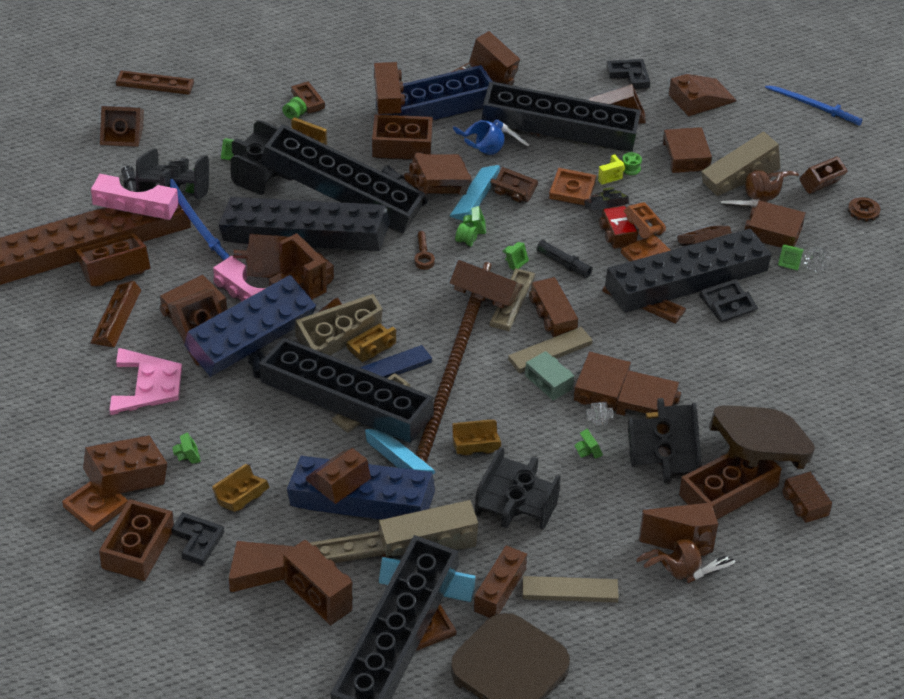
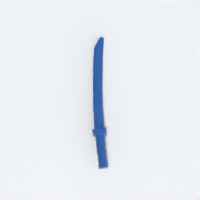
M765 86L769 90L831 113L833 117L839 116L858 126L862 123L861 118L841 110V105L839 104L834 108L783 88Z
M170 179V188L177 189L178 203L207 241L210 250L217 252L222 260L229 258V254L222 248L220 241L213 237L191 208L175 181Z

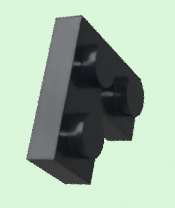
M643 59L607 61L606 68L609 78L628 77L630 85L633 84L634 89L650 88V79Z
M613 187L604 188L603 192L591 195L590 199H584L585 208L591 211L629 204V196L615 190Z
M184 512L181 513L171 528L172 535L189 540L182 551V559L204 566L225 532L222 525Z

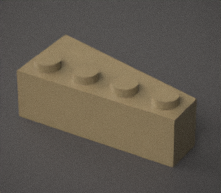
M763 131L702 170L703 183L715 195L719 196L744 185L747 175L754 170H762L769 174L781 169L779 144Z
M371 294L297 319L295 322V337L299 344L331 356L346 347L349 340L381 324L383 309L375 295Z
M470 500L379 520V535L386 557L404 555L414 535L454 550L476 547L478 520Z

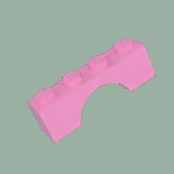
M99 174L91 188L92 203L97 206L168 220L171 219L178 206V193L175 188L157 185L145 192H132L121 186L119 177Z
M233 256L213 267L214 283L219 288L223 287L233 298L237 297L239 300L244 301L265 289L252 287L245 282L247 280L246 265L233 258Z

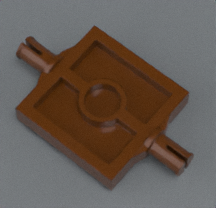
M249 234V245L246 251L234 249L233 258L246 259L247 276L272 278L281 273L280 241L288 237Z

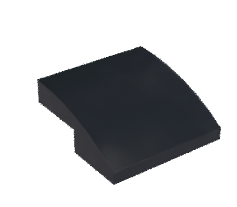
M737 279L701 290L699 293L700 298L720 322L758 309L749 291L744 292Z

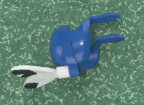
M480 120L471 125L465 132L453 126L455 133L463 137L477 134L476 144L467 138H464V141L468 146L479 149L486 155H494L501 150L505 140L503 132H507L527 146L530 145L525 139L499 120H495L493 123Z

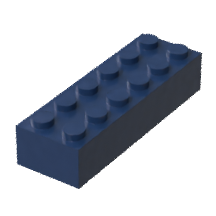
M482 65L404 83L403 93L401 94L405 95V105H401V113L380 115L433 117V120L481 109L483 108L489 82H492Z
M289 275L188 331L184 346L206 373L212 377L252 352L259 350L295 329L296 320L314 314L316 304L294 278Z
M300 456L287 487L290 506L380 520L427 510L435 493L432 472L368 464L371 479L335 504L307 482L305 478L330 459Z

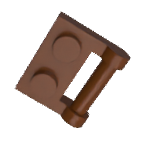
M645 202L629 205L623 211L627 215V220L638 227L639 235L642 238H648L652 234L660 235L666 231L665 224Z

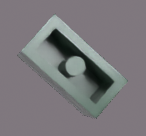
M545 351L526 362L525 376L553 401L573 389L574 375L572 372L561 365L548 352Z

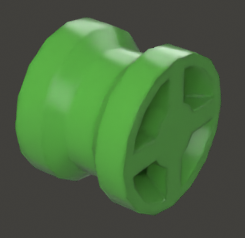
M293 97L289 103L283 106L282 110L286 117L293 119L303 115L307 107L301 98Z
M634 152L623 155L624 173L627 175H637L641 171L642 157Z
M461 223L457 229L455 241L458 243L465 242L468 246L472 247L473 242L477 239L478 228L474 226L468 227L467 224Z

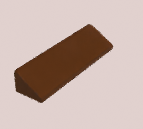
M135 281L117 285L90 342L91 344L115 348L141 292L140 287Z

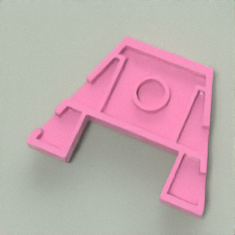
M118 348L117 367H139L135 396H112L110 415L119 414V412L126 410H137L143 406H154L179 400L182 364Z

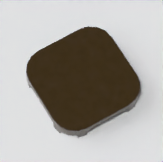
M729 405L718 406L713 411L709 429L710 431L720 432L730 446L728 455L732 459L740 457L748 460V466L757 467L759 460L791 461L797 470L804 469L805 465L810 463L815 446L796 421L789 415L770 408Z
M502 613L489 618L455 652L452 657L451 675L454 684L459 689L464 687L480 699H544L561 680L565 681L569 672L570 656L567 649L561 643L523 618L514 614Z

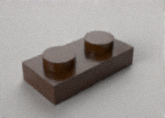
M309 81L291 86L292 94L305 102L308 114L325 109L324 100Z

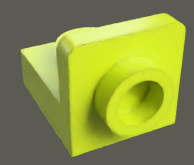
M615 154L611 155L609 164L599 166L598 181L601 185L623 178L624 163Z

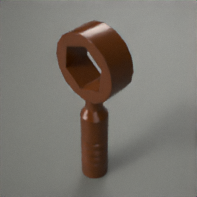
M419 231L417 235L420 252L415 255L414 264L421 270H428L434 266L435 257L432 253L426 252V234L424 231ZM426 258L430 262L422 263L419 260Z

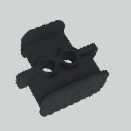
M257 120L253 126L254 132L245 141L238 138L232 141V153L234 156L230 160L231 179L235 185L262 195L265 192V183L271 177L278 175L289 181L293 179L260 164L264 147L278 128L265 121Z
M152 148L138 157L136 161V192L151 190L157 183H160V186L170 187V179H173L178 188H180L181 184L194 183L195 199L200 200L206 196L209 189V158L207 155L199 158L195 163L194 170H189L188 158L171 161L169 165H159L158 150Z
M658 398V418L637 420L629 418L630 462L632 467L642 464L662 463L664 483H668L671 481L670 474L689 473L702 467L698 412L695 402L691 405L664 406V398ZM665 424L669 428V432L667 434H660L657 431V426ZM666 446L671 450V454L667 457L661 456L658 449Z
M500 447L477 488L475 515L479 517L482 510L502 516L501 527L508 528L514 516L526 514L540 519V528L544 529L557 506L561 477L557 475L553 483L536 478L538 458L532 457L528 465L504 458V448Z

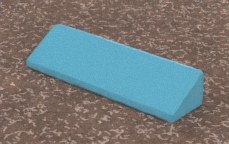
M500 165L481 168L468 187L467 194L462 196L450 217L463 221L465 215H472L471 208L481 204L492 187L490 184L491 179L496 180L500 172Z
M375 429L365 430L367 442L396 467L427 471L435 474L434 469L392 435Z
M382 558L379 583L389 584L400 560ZM456 572L444 597L471 602L475 590V576Z

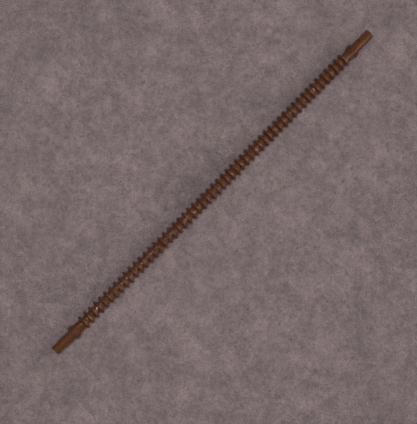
M485 262L482 269L490 271L491 263ZM473 292L469 298L451 355L433 403L434 416L426 424L419 442L420 445L416 451V456L425 463L430 456L454 380L456 379L482 300L473 297Z

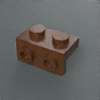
M502 167L496 180L491 179L490 184L496 194L501 196L507 194L516 202L525 201L528 203L538 185V181Z

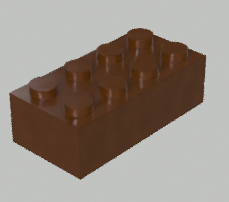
M727 453L681 478L679 496L688 505L712 503L716 519H719L777 488L782 468L774 460H759L757 467L748 466V460L740 457L732 459Z

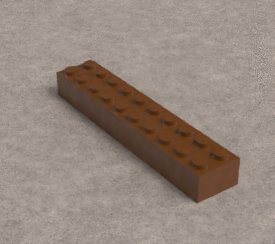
M179 203L170 220L103 207L1 237L0 285L78 262L75 249L132 232L142 242L191 228L190 219Z

